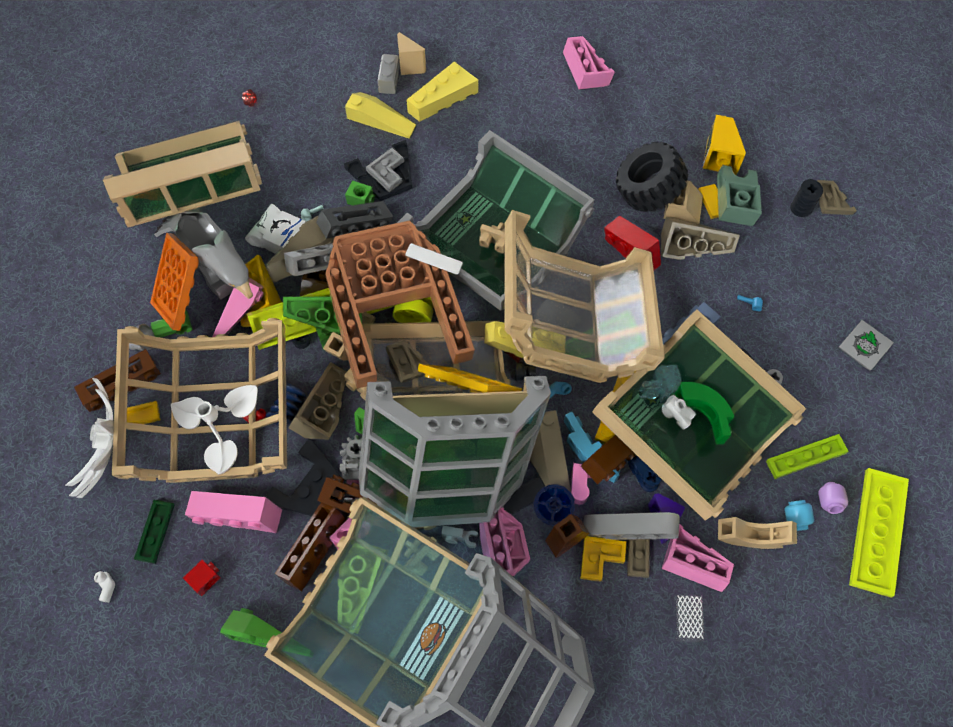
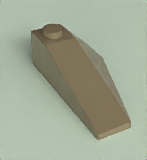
M666 217L661 232V256L682 260L685 259V256L695 255V257H702L701 254L708 253L713 255L735 252L740 235L681 219Z
M331 362L329 363L293 419L289 429L304 438L329 440L339 422V410L342 404L341 398L345 386L344 376L346 371Z

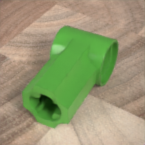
M186 310L185 322L182 324L180 331L172 330L164 319L151 322L154 336L160 338L174 333L181 335L186 331L188 333L192 330L188 311Z

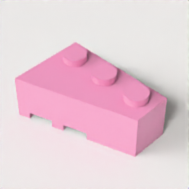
M679 524V537L670 539L662 569L720 592H723L729 584L734 567L733 563L713 548L709 549L701 543L697 536L693 537L685 531L681 524Z

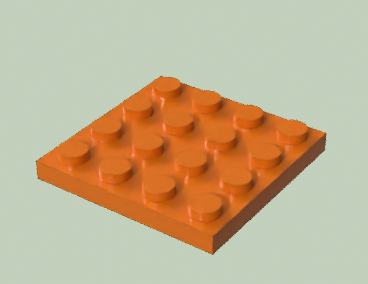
M166 233L150 303L172 330L180 331L182 324L185 322V309L190 302V288L194 286L193 276L198 268L199 260L176 235Z

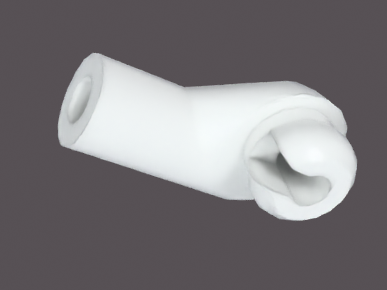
M99 571L94 576L95 582H98L102 588L99 601L109 603L115 588V582L109 573Z

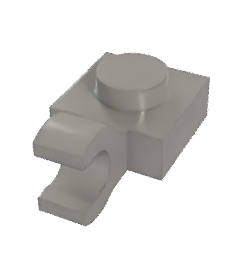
M443 526L442 539H445L446 542L457 544L458 541H464L469 548L476 547V543L470 542L469 538L471 536L478 537V532Z

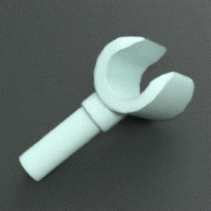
M320 205L311 210L303 209L301 211V219L304 221L311 220V215L324 209L323 206Z

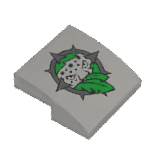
M861 320L838 348L871 371L894 342Z

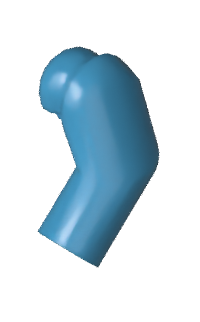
M556 381L549 386L551 391L550 398L555 394L567 395L572 391L571 385L566 382Z

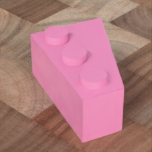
M583 36L568 38L563 54L578 89L609 86L614 70L612 68L609 69L604 64L605 60L595 54V49Z

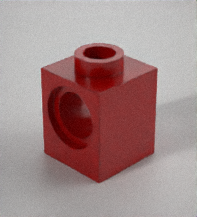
M202 559L183 579L196 593L203 596L221 577L217 574L219 569L211 561L207 564Z

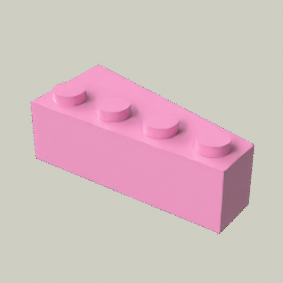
M191 491L185 515L191 518L193 523L201 525L207 522L215 526L226 525L235 528L277 533L282 509L266 497Z

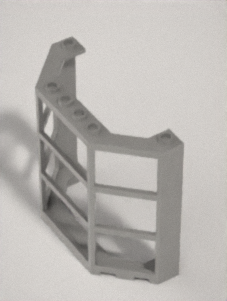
M476 553L465 574L472 579L478 580L480 586L483 587L482 605L432 692L423 697V702L416 706L410 704L405 708H401L389 701L376 724L381 727H419L452 710L475 727H491L531 652L535 648L557 668L525 727L536 726L563 673L573 679L576 684L554 727H577L595 692L584 638L491 557ZM501 581L522 598L527 631L505 614ZM531 606L551 622L557 656L536 639ZM503 622L527 643L483 722L457 702ZM560 631H561L563 634H565L564 637H563V639H562V641H561ZM564 654L572 657L574 670L566 664Z

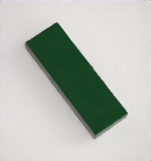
M153 500L134 560L156 564L175 506L174 503Z

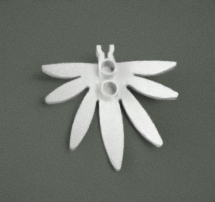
M96 378L92 379L99 387V389H95L106 405V419L97 418L95 425H92L90 440L92 441V448H97L94 455L85 467L65 485L73 486L82 480L69 495L77 496L76 498H83L95 486L109 462L113 449V412L107 393L101 382Z

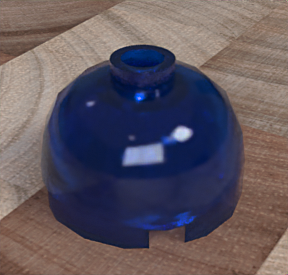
M558 484L547 485L541 488L534 499V511L537 517L543 523L555 526L564 518L573 514L575 510V500L571 492Z

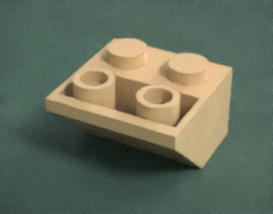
M687 180L684 190H681V195L676 197L674 202L665 205L664 219L671 217L697 224L700 223L703 195L691 181Z

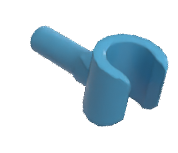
M738 295V300L752 304V310H762L763 300L760 297L751 299Z

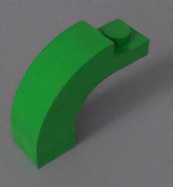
M680 382L674 391L675 396L678 399L684 400L687 407L703 413L712 425L716 444H724L731 436L732 429L729 423L734 418L733 411L727 401L718 392L706 385L695 382Z

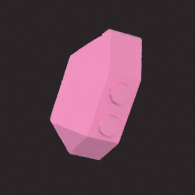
M504 507L498 510L490 522L479 523L480 541L484 556L491 557L512 576H515L530 562L523 526L516 518L505 511Z

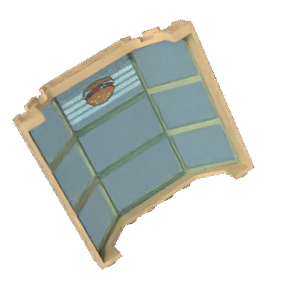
M360 497L359 500L356 499L349 509L351 511L349 518L352 519L346 537L343 536L337 544L339 549L336 554H332L325 564L327 566L323 574L320 573L314 582L316 587L313 592H309L303 600L305 605L284 632L276 636L273 635L266 645L268 650L264 656L368 726L381 727L376 722L389 701L401 708H405L410 704L416 706L423 702V697L432 692L482 605L483 587L480 586L478 580L472 579L465 574L470 563L369 499Z

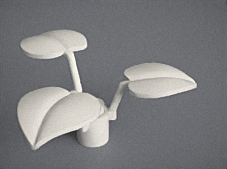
M246 385L230 391L224 399V403L228 408L219 407L218 405L213 407L209 402L203 401L198 397H191L171 403L173 416L183 428L194 429L199 426L201 419H203L212 429L219 443H213L206 449L204 460L206 465L217 474H223L233 466L237 459L238 450L233 441H222L213 422L218 417V411H231L235 417H245L251 414L257 404L258 388L254 385Z

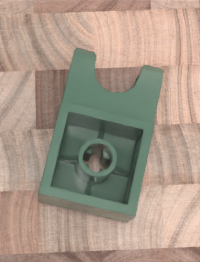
M722 165L717 174L719 221L753 226L762 214L757 171L748 169L744 177H738L733 173L731 166Z

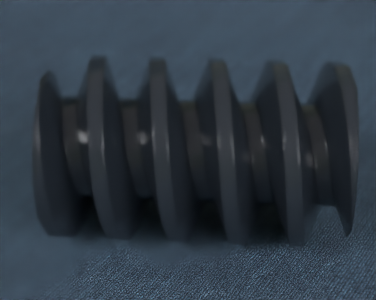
M807 179L801 184L790 205L794 215L807 217L812 213L823 194V187L818 181Z

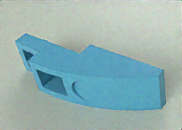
M573 412L565 415L564 423L571 433L567 437V443L579 459L585 462L602 445L599 441L592 444V439L582 429V422L578 416L575 417ZM616 469L613 470L616 474L609 479L613 483L620 476V471L617 472Z

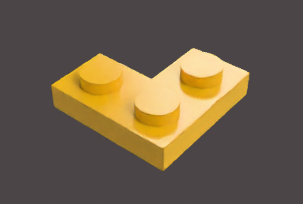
M585 537L580 579L601 582L604 561L624 564L626 541Z

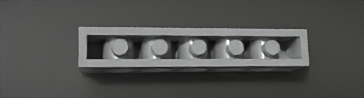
M333 243L284 253L286 272L298 276L326 270Z

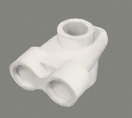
M675 395L670 396L662 405L664 416L667 418L674 417L677 420L676 423L683 430L690 426L691 420L696 415L690 407L686 406L684 400L678 399Z

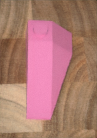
M250 277L248 278L253 297L250 299L246 298L236 288H233L212 337H216L218 334L227 335L252 307L261 301L264 294L262 292V285Z

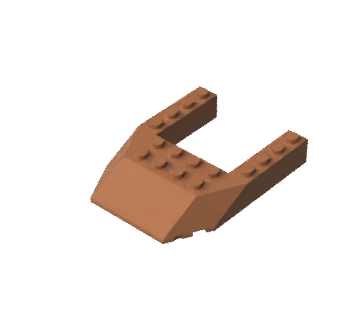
M410 220L339 235L334 238L326 270V279L357 389L367 387V382H377V372L359 313L431 297L453 365L473 359L475 349L448 272L405 255L411 243L441 254L439 248L435 244L432 245Z

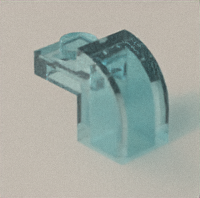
M658 366L653 375L654 381H644L638 393L640 398L654 399L659 397L660 403H665L670 396L675 394L681 384L678 366Z

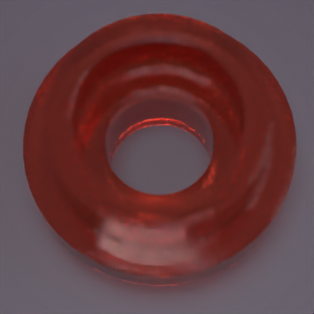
M251 89L243 92L244 104L253 107L257 102L255 92Z

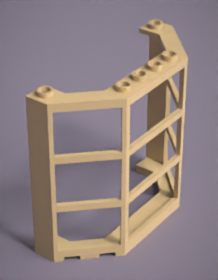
M277 318L261 321L263 329L250 335L246 333H237L236 336L218 334L216 337L199 335L197 338L181 336L171 340L144 335L134 326L117 329L112 476L118 479L139 478L141 481H156V478H158V480H166L167 483L255 478L258 477V472L263 471V474L275 472V469H286V339L283 321ZM278 337V371L255 380V346ZM129 343L173 351L172 385L128 379ZM249 348V382L179 386L180 352ZM278 379L279 414L256 422L255 407L253 412L249 414V424L214 426L217 432L249 430V466L231 467L223 474H217L212 469L177 471L178 435L212 433L213 431L210 426H201L194 429L178 428V422L175 420L172 410L171 428L127 422L128 386L172 392V403L179 402V393L230 390L246 385L258 387ZM279 421V456L262 457V463L256 464V429ZM126 429L171 434L170 471L142 469L134 465L125 466Z

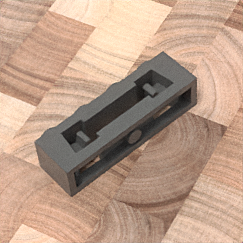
M384 201L322 209L316 223L327 239L390 225L393 216ZM377 208L375 212L373 210L368 212L369 209ZM341 213L338 217L334 216V214Z

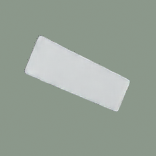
M412 243L405 254L410 258L454 274L459 273L463 264L461 261Z

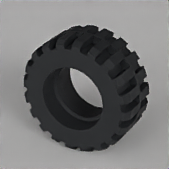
M664 142L646 143L642 145L643 147L634 149V152L629 153L625 161L621 162L620 168L617 170L616 187L627 203L635 210L648 212L649 210L652 212L658 208H665V205L671 204L676 197L681 195V190H684L688 180L687 166L674 146ZM658 172V174H657L656 176H654L652 179L646 181L647 178H649L651 175H653V174H655V173Z

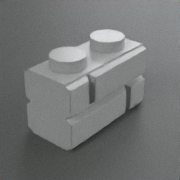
M382 55L378 75L379 93H396L400 70L399 56Z

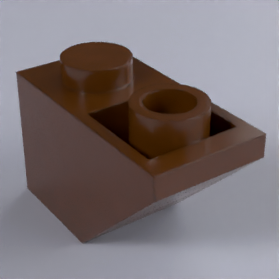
M570 514L553 527L545 541L554 556L558 558L590 533L578 516Z

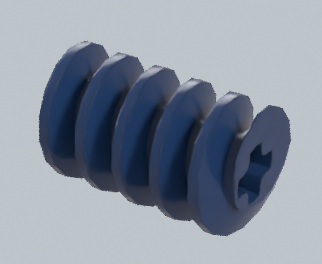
M286 384L287 424H290L291 421L287 417L295 416L291 410L298 411L299 408L295 403L302 404L299 397L305 398L306 394L298 387ZM279 399L274 401V406H271V412L266 414V418L279 414Z

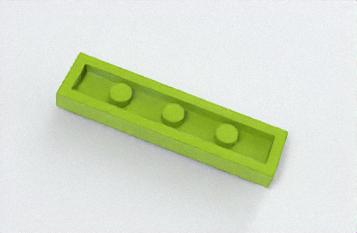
M837 434L769 458L766 463L774 479L845 455L849 451L841 436Z

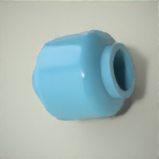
M805 500L788 502L789 505L784 508L786 521L797 523V531L807 530L808 525L814 523L812 505L806 503Z

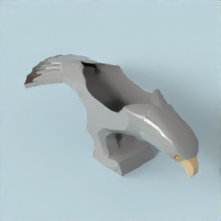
M206 206L174 214L162 220L163 223L157 227L154 235L158 237L163 233L173 231L179 240L198 257V269L202 272L207 286L220 300L231 294L233 288L239 290L248 299L253 297L248 280V268L235 250L228 233L225 230L222 231L207 213L202 212L206 209Z

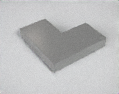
M391 148L366 166V171L390 192L402 183V178L393 170L404 162V158Z

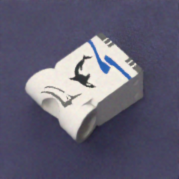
M271 204L245 237V240L253 246L266 248L276 254L289 242L288 240L295 236L300 230L301 225L307 221L284 211L281 212L275 205Z

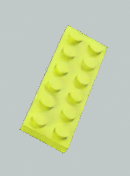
M871 468L865 470L849 582L850 586L887 597L895 596L909 479Z

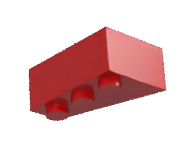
M621 216L604 227L606 241L625 258L636 247L651 252L653 271L661 265L660 245L657 238Z

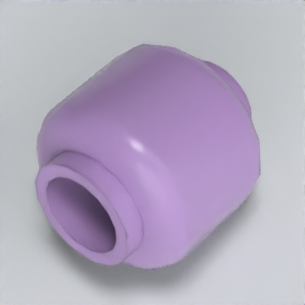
M828 482L819 489L820 504L825 511L831 514H838L843 512L848 506V497L844 486L835 482Z

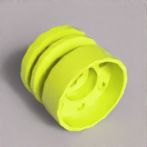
M431 297L395 305L393 318L399 323L431 322L434 311Z

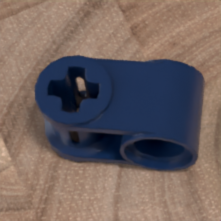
M634 456L628 462L632 473L636 476L644 491L654 492L657 490L661 478L642 459Z

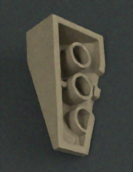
M319 216L302 224L299 228L300 230L288 240L289 242L286 246L279 250L265 265L272 282H277L292 275L286 272L284 253L334 242V238H325L316 223Z
M556 410L545 412L530 458L531 464L536 468L551 496L571 493ZM528 422L518 432L519 442L524 437Z

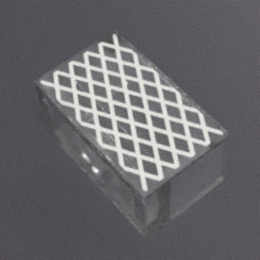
M676 594L673 597V603H676L677 635L674 637V641L702 642L704 640L702 596Z

